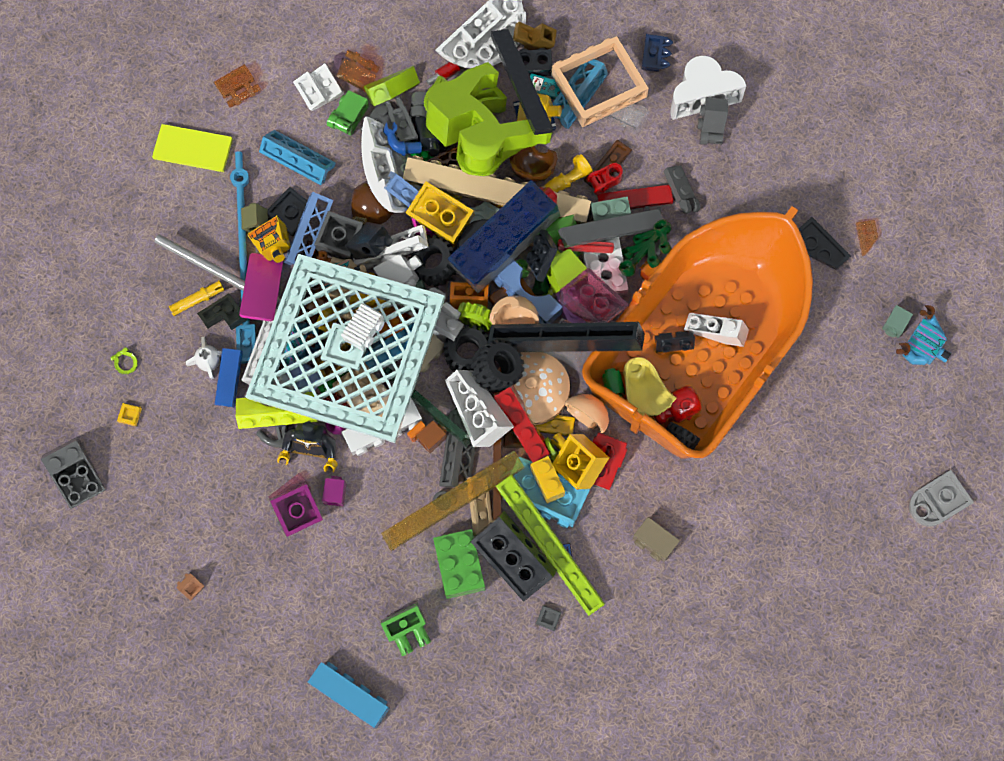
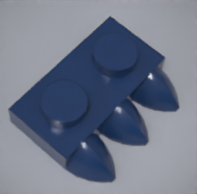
M646 34L641 70L659 72L660 69L669 67L671 64L662 58L669 57L672 53L663 47L672 45L673 41L665 36Z

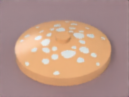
M521 352V359L524 360L522 366L525 369L522 372V378L519 379L518 383L514 384V387L523 400L525 409L533 424L547 423L553 420L565 408L564 403L569 399L570 395L569 376L564 366L553 356L544 352Z

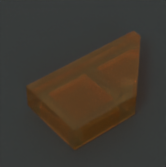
M875 220L856 222L855 224L862 256L867 254L878 239Z

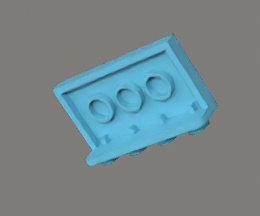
M519 456L511 474H513L543 518L546 520L554 519L558 521L557 524L561 527L568 528L569 526L573 528L590 489L577 490L562 475L557 473L564 487L565 496L547 504L530 469L532 462Z

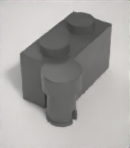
M706 97L705 104L701 105L700 116L702 118H698L697 129H700L699 144L707 145L711 143L722 145L728 116V99Z

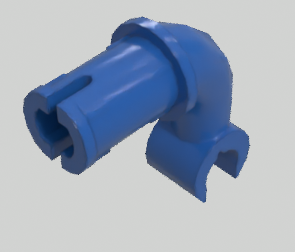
M394 122L392 129L388 128L387 123L385 124L383 132L387 136L392 150L402 154V156H405V154L421 153V142H400L395 135L397 124Z

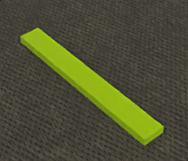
M513 474L496 485V488L557 570V573L588 616L604 606L605 602Z

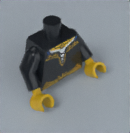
M307 421L305 423H297L296 428H291L285 433L281 448L283 451L279 453L278 463L280 458H285L287 465L290 460L289 451L297 454L328 458L323 469L327 472L328 467L331 466L334 473L338 466L337 461L334 460L336 457V441L327 433L324 426L315 425Z

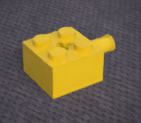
M560 433L553 436L554 439H551V443L560 451L552 463L554 469L577 490L591 489L610 457L584 434H570L567 440Z

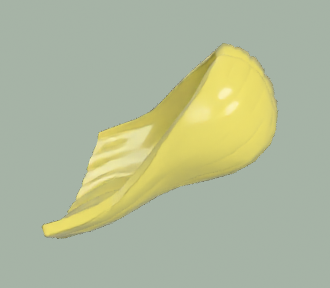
M642 357L632 358L626 363L623 376L628 402L637 407V411L643 416L644 414L648 416L659 415L670 408L676 397L665 387L654 366Z

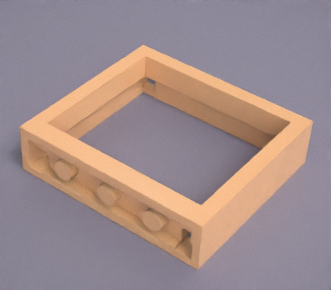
M617 36L607 38L596 46L592 45L581 53H575L564 61H557L552 66L551 75L582 127L647 98L649 88ZM614 50L636 87L584 110L563 73Z

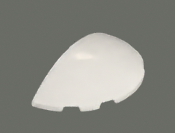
M489 0L435 51L447 61L464 68L471 69L486 62H489L492 66L499 64L502 61L492 41L491 31L509 29L513 38L515 24L518 22L526 24V12L523 9L522 0ZM514 41V43H515V45H516V47H517V46L519 45V43L516 42V41Z
M366 116L362 128V160L368 184L376 199L389 212H406L408 207L385 190L384 187L391 179L388 176L391 171L403 178L407 158H412V156L408 154L402 156V154L392 150L387 136L383 132L384 125ZM410 184L418 191L422 188V186Z

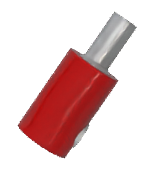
M448 62L435 70L436 75L426 81L430 86L436 81L438 76L448 79L459 72L460 67Z

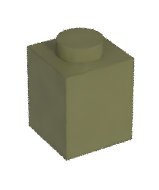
M251 203L249 206L241 208L242 229L251 232L267 222L268 209L260 206L258 203Z

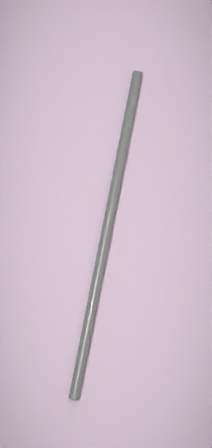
M160 234L156 237L155 243L244 291V280ZM277 299V304H276V309H277V310H278V307H279L280 302H281L279 299ZM319 329V333H325L323 330ZM393 364L384 367L391 372L396 371ZM418 376L415 385H417L418 381L420 380V376Z

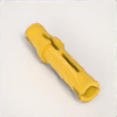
M220 280L205 288L201 287L194 294L169 305V309L172 311L173 316H176L204 300L209 301L210 297L225 290Z

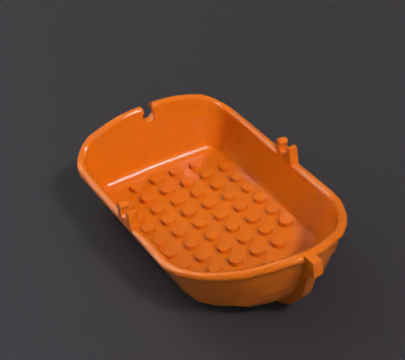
M791 206L786 214L778 212L738 213L714 220L687 234L672 248L651 277L643 281L639 291L633 294L632 301L616 320V322L640 323L645 333L642 351H592L582 368V375L586 384L590 387L592 395L631 424L630 430L633 433L638 434L639 431H642L681 459L709 456L718 447L801 335L809 317L813 278L811 261L798 226L793 221L798 212L796 208ZM689 313L743 320L749 329L744 347L727 345L694 334V349L656 353L655 335L672 332V337H676L675 332L684 331ZM635 357L645 358L654 366L663 384L670 392L686 385L691 386L700 399L701 411L693 415L690 421L686 419L676 423L672 418H669L666 423L659 424L654 416L641 415L637 411L638 408L628 402L626 394L619 396L604 387L602 375L605 373V370L611 368L620 371L626 393V384L623 376L626 363ZM670 422L687 429L700 438L695 450L686 447L666 430Z

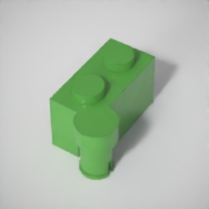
M348 90L346 95L341 97L338 108L333 110L329 116L327 126L332 129L336 128L351 136L369 108L368 99Z

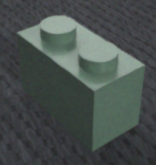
M628 197L591 203L589 208L592 222L631 214Z

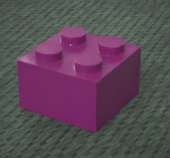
M305 482L269 499L286 537L323 520Z

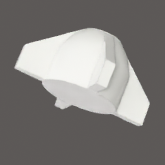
M204 336L201 337L202 346L196 350L194 357L186 361V365L197 364L201 370L208 371L210 379H214L212 370L219 366L222 351H217L215 347L207 345Z

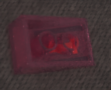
M589 267L560 289L559 301L572 314L588 323L610 322L629 307V304Z

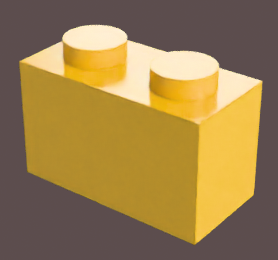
M549 456L530 464L532 474L547 504L565 496L564 487Z

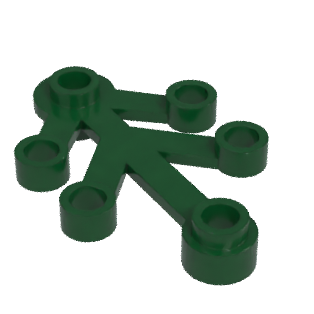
M664 219L659 220L654 224L653 230L637 234L633 237L635 245L622 250V256L626 259L619 265L622 275L626 277L633 276L635 274V266L647 252V262L650 267L654 268L660 264V260L656 255L655 243L660 238L661 244L659 249L661 253L667 254L671 251L672 247L668 242L667 236L672 230L670 222Z

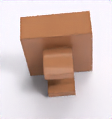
M190 573L184 575L186 578L182 582H177L178 586L176 588L191 601L203 589L204 585Z

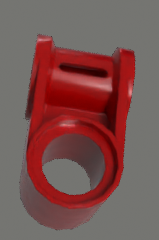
M612 163L591 173L586 179L595 189V195H600L621 183L623 169L621 165ZM617 172L619 175L613 177L610 175V173Z

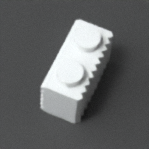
M361 303L341 334L343 340L361 351H364L366 347L369 348L374 341L373 336L376 331L379 332L384 326L383 314Z

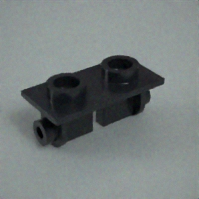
M689 331L675 332L676 337H672V332L658 333V335H655L656 353L692 350L695 346V336L693 332Z

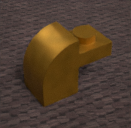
M518 22L515 24L513 40L523 44L524 49L537 50L539 48H546L549 50L555 46L557 30L543 23L533 28Z

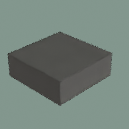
M543 605L536 625L555 631L562 612Z

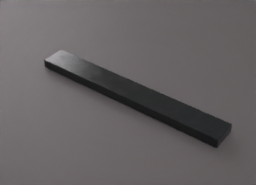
M509 29L491 31L492 41L534 135L552 133L553 126Z

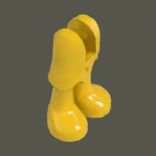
M582 154L576 155L573 158L574 169L566 175L561 173L555 176L544 187H549L558 193V191L571 187L572 182L591 174L593 170Z

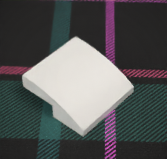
M325 63L312 73L307 71L293 81L311 111L345 94Z

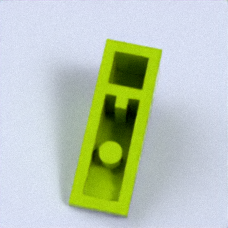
M411 66L364 86L369 102L376 106L400 95L419 84L420 81L414 66Z

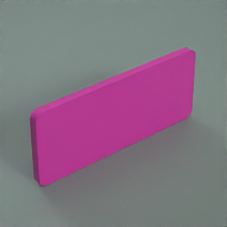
M250 254L240 317L270 322L274 320L283 261L276 263L274 259L268 261L262 254Z

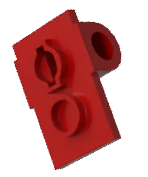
M598 432L592 442L610 458L594 482V485L610 490L618 467H621L627 453V443Z

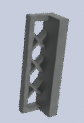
M451 410L439 486L445 488L454 487L468 491L467 478L472 475L476 447H473L471 440L467 447L464 443V438L468 433L458 410ZM465 454L467 463L463 466L461 458ZM461 473L464 476L463 485L458 484V477Z

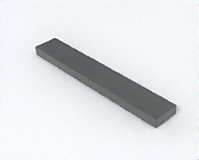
M659 209L563 227L558 232L564 247L567 248L650 231L654 229V224L663 218Z

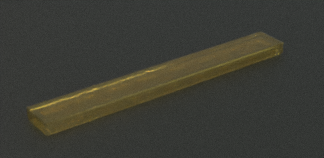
M513 451L381 534L389 549L393 551L490 491L511 474L514 476L525 467L516 452Z

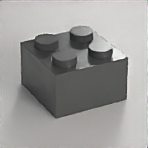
M328 211L314 244L316 252L324 250L330 257L353 260V256L346 247V244L363 227V223Z

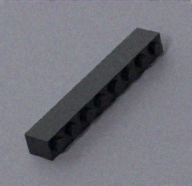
M639 322L491 325L488 342L490 343L493 340L499 341L500 339L505 340V343L509 341L512 343L511 346L518 348L517 352L642 351L645 333Z

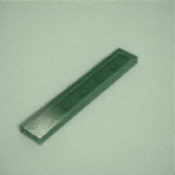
M389 367L383 370L385 375L394 372ZM396 376L389 380L392 384L394 383ZM415 389L413 390L411 398L414 403L467 447L471 443L466 432Z

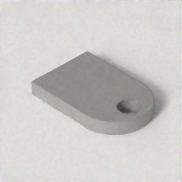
M950 470L916 491L910 499L909 511L916 522L923 526L933 527L946 521L974 502ZM917 507L926 509L927 514L925 517H920L916 513Z

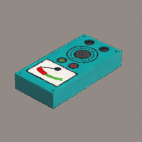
M535 74L530 75L538 94L549 95L554 100L560 94L561 90L555 80Z

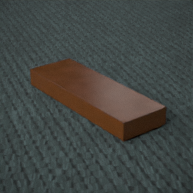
M616 140L593 168V172L612 163L621 165L632 152V149ZM585 178L584 182L593 188L592 184Z

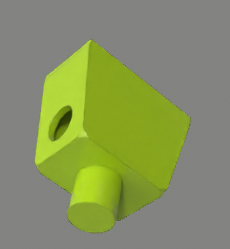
M567 249L562 253L557 250L546 275L556 294L584 277L590 271L570 249Z

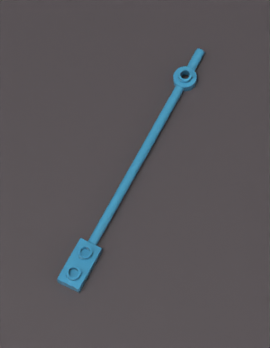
M237 151L235 152L236 169L231 172L230 180L237 189L240 279L245 281L247 249L246 231L242 229L241 208L245 207L244 187L248 185L250 178L247 171L243 169V154ZM239 177H243L242 181H237ZM241 290V302H242L243 290ZM249 318L242 325L236 327L237 350L243 351L241 364L249 362L257 340L255 324H250Z

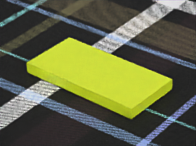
M161 124L152 158L224 172L233 139L229 136Z

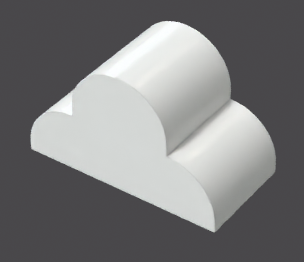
M697 56L691 59L685 67L683 81L675 88L670 110L672 120L700 113L701 105L705 104L706 97L728 99V105L742 102L746 89L744 79L736 72L722 71L718 62L711 57Z

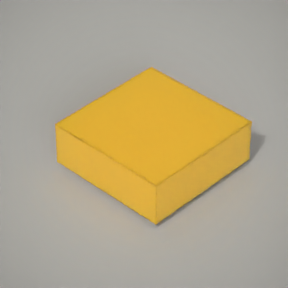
M122 403L117 422L137 426L142 408Z

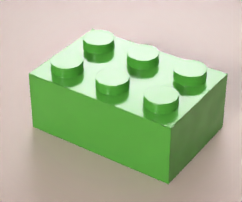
M472 529L433 538L447 599L485 591L477 549L471 543V540L474 538Z

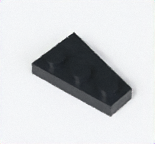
M813 217L798 228L805 242L808 255L813 259L838 270L851 258V255Z

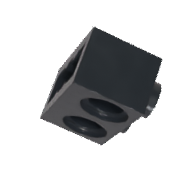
M546 48L519 50L522 60L528 62L525 67L529 76L531 74L542 77L552 76L551 50ZM540 60H544V61H546L547 63H545V64H540L539 61H540Z

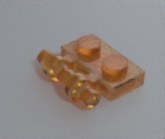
M348 49L345 56L350 58V61L347 59L342 61L336 76L366 92L364 86L374 82L376 75L370 73L371 70L377 73L380 67L374 64V61L371 59L367 60L361 57L360 53L352 52ZM356 63L363 65L365 69L359 67Z
M245 64L214 81V85L224 99L228 96L232 97V99L226 102L229 108L242 104L241 101L248 97H254L255 93L261 90L258 84L250 86V83L255 80ZM243 87L246 89V91L240 93L239 95L236 94V92L242 89Z

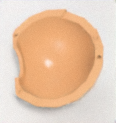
M506 296L500 299L492 308L490 321L492 325L538 324L539 313L534 304L522 296Z
M577 394L565 401L564 404L568 408L567 411L578 421L590 429H594L598 425L601 433L606 431L609 424L608 410L600 399L591 394Z

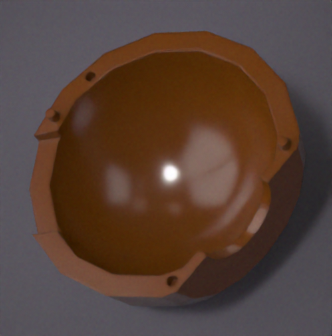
M535 146L524 148L517 154L510 156L511 167L515 175L529 183L545 181L555 171L558 161L555 151L548 149L546 153H542Z
M368 181L361 183L354 189L351 212L352 217L356 221L362 222L363 225L366 222L382 224L394 214V212H389L376 199Z

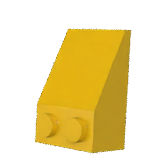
M425 181L406 211L407 215L439 237L445 238L453 246H456L461 234L475 216L474 210Z

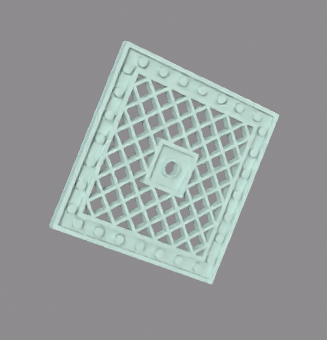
M298 254L245 397L249 400L395 443L445 296ZM323 283H327L332 286L325 289ZM320 284L323 290L313 295L310 288ZM341 288L348 289L351 291L343 294ZM338 289L341 296L331 300L328 293ZM308 290L310 297L304 299ZM359 293L369 296L362 299ZM356 294L359 301L349 305L347 298ZM326 295L329 302L319 306L316 299ZM377 298L386 300V302L380 304ZM374 299L378 306L373 309L381 311L384 317L383 321L390 328L381 334L376 331L377 336L374 337L373 343L380 340L383 348L373 352L370 346L371 354L365 357L367 347L364 351H361L351 345L350 350L342 351L341 346L346 341L343 340L341 334L350 320L343 323L340 316L350 312L353 317L354 313L352 310L358 308L361 303L365 304ZM344 300L347 307L337 312L334 305ZM313 301L316 308L306 312L304 305ZM395 303L404 305L405 307L398 309ZM393 304L396 311L386 316L383 309ZM332 307L335 313L325 318L322 311ZM302 309L304 314L298 317L299 311ZM411 310L414 317L404 321L401 314ZM319 313L322 320L312 324L309 317ZM399 316L402 323L392 328L389 320ZM338 318L340 324L333 323L330 329L328 322ZM307 319L310 326L300 330L297 323ZM414 323L412 332H410L408 325ZM325 324L328 331L318 336L315 329ZM295 326L297 332L291 335L292 330ZM405 327L408 335L398 339L395 332ZM313 330L316 337L306 342L303 335ZM393 334L396 341L386 346L383 338ZM300 337L303 344L293 348L291 341ZM328 337L324 347L321 340ZM408 341L406 349L404 351L401 344ZM319 342L322 349L312 354L309 346ZM288 344L291 350L284 353ZM399 346L402 353L392 357L389 350ZM306 348L309 356L299 360L296 353ZM386 352L390 359L379 363L376 356ZM294 355L297 362L287 366L284 359ZM321 356L320 359L324 363L317 365L315 358ZM374 358L377 366L367 370L364 363ZM402 359L398 369L395 362ZM312 360L315 367L305 372L302 365ZM282 362L284 368L278 371L280 363ZM333 364L341 366L343 368L336 371ZM393 364L396 371L385 375L382 368ZM362 365L365 372L354 376L352 370L359 371ZM331 366L334 373L324 377L320 370ZM300 367L303 374L293 378L290 371ZM380 370L383 377L373 382L370 374ZM349 371L352 378L342 383L339 375ZM318 372L321 379L311 384L308 376ZM287 373L290 380L280 384L277 377ZM367 376L371 384L360 388L357 381ZM396 376L393 386L391 387L388 380ZM336 377L339 385L330 389L327 381ZM305 378L308 386L299 390L296 382ZM386 382L389 389L379 394L376 386ZM355 383L358 390L348 395L345 387ZM324 384L327 391L317 396L314 388ZM293 385L296 391H292L286 388ZM374 388L377 396L367 400L364 392ZM342 389L345 397L336 401L333 393ZM311 390L314 397L306 395L304 393ZM361 394L364 402L354 407L351 399ZM330 395L333 402L323 400V398ZM389 395L387 404L385 406L382 398ZM380 400L383 408L373 412L370 404ZM348 401L352 408L343 406L341 404ZM367 406L370 413L360 411V409Z

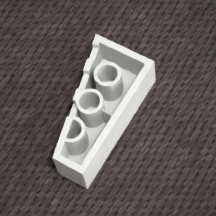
M456 370L445 381L473 447H490L514 426L486 388L483 389L481 383L475 381L477 378L473 376V370Z

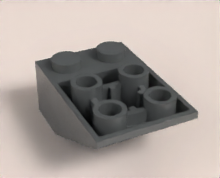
M78 437L42 455L41 461L70 509L105 491Z

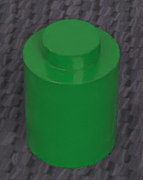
M615 368L605 370V373L602 375L604 387L619 396H624L626 393L620 371H616Z

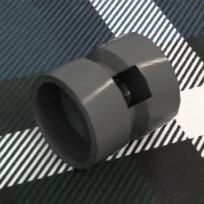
M420 91L412 94L409 116L414 124L416 117H426L427 111L424 107L426 92Z

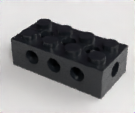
M505 511L471 540L475 548L523 602L550 581L557 571ZM497 539H501L504 544L500 543ZM511 554L516 555L517 559L513 558ZM524 569L529 570L530 573H526Z

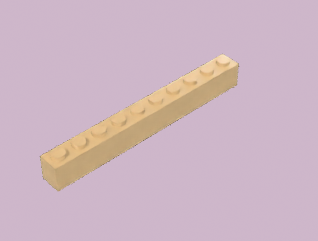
M419 156L407 158L403 179L409 184L423 186L425 181L443 192L501 206H508L522 191L533 186V184L528 182H522V184L514 183L515 180L511 178L497 179L494 174L489 176L469 175L460 170L459 166L449 164V167L435 160L426 162L423 161L424 158ZM558 191L556 193L557 209L560 212V217L558 218L574 215L577 224L586 223L591 201L587 200L588 197L582 195L573 197L569 196L570 193Z

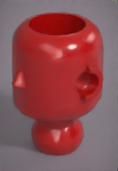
M683 386L671 392L676 397L671 407L659 415H654V418L659 424L666 423L669 418H672L676 423L686 419L690 421L693 415L701 411L700 399L691 386Z

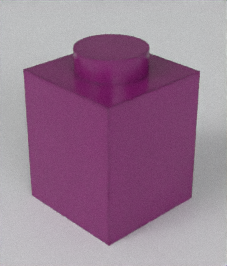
M331 476V478H325L322 497L324 505L344 506L347 484L345 480H342V477Z

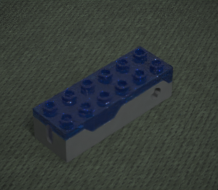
M530 180L448 258L452 268L479 293L534 241V238L539 235L541 229L546 230L560 217L556 193L549 187H538Z

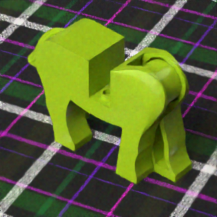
M489 62L468 69L450 81H447L443 76H438L434 84L426 92L424 98L428 130L446 147L458 142L456 158L463 172L475 176L492 175L507 158L517 154L524 148L550 143L552 133L534 135L528 120L499 124L492 113H502L506 110L507 97L497 87L499 72Z

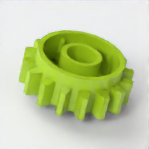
M460 303L458 311L461 313L459 320L463 324L469 325L470 328L475 325L477 330L481 328L484 332H488L491 329V310L481 304Z

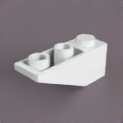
M689 313L684 331L693 332L695 335L727 345L744 347L749 329L743 320Z

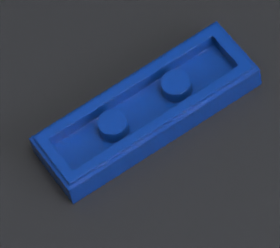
M222 349L214 405L235 408L243 351Z

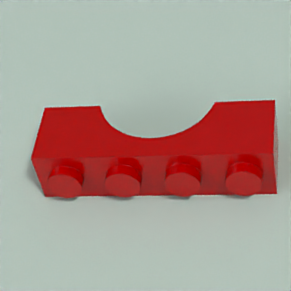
M514 385L495 395L496 402L514 427L512 429L532 463L550 455L551 452L545 443L544 436L531 421L524 402Z

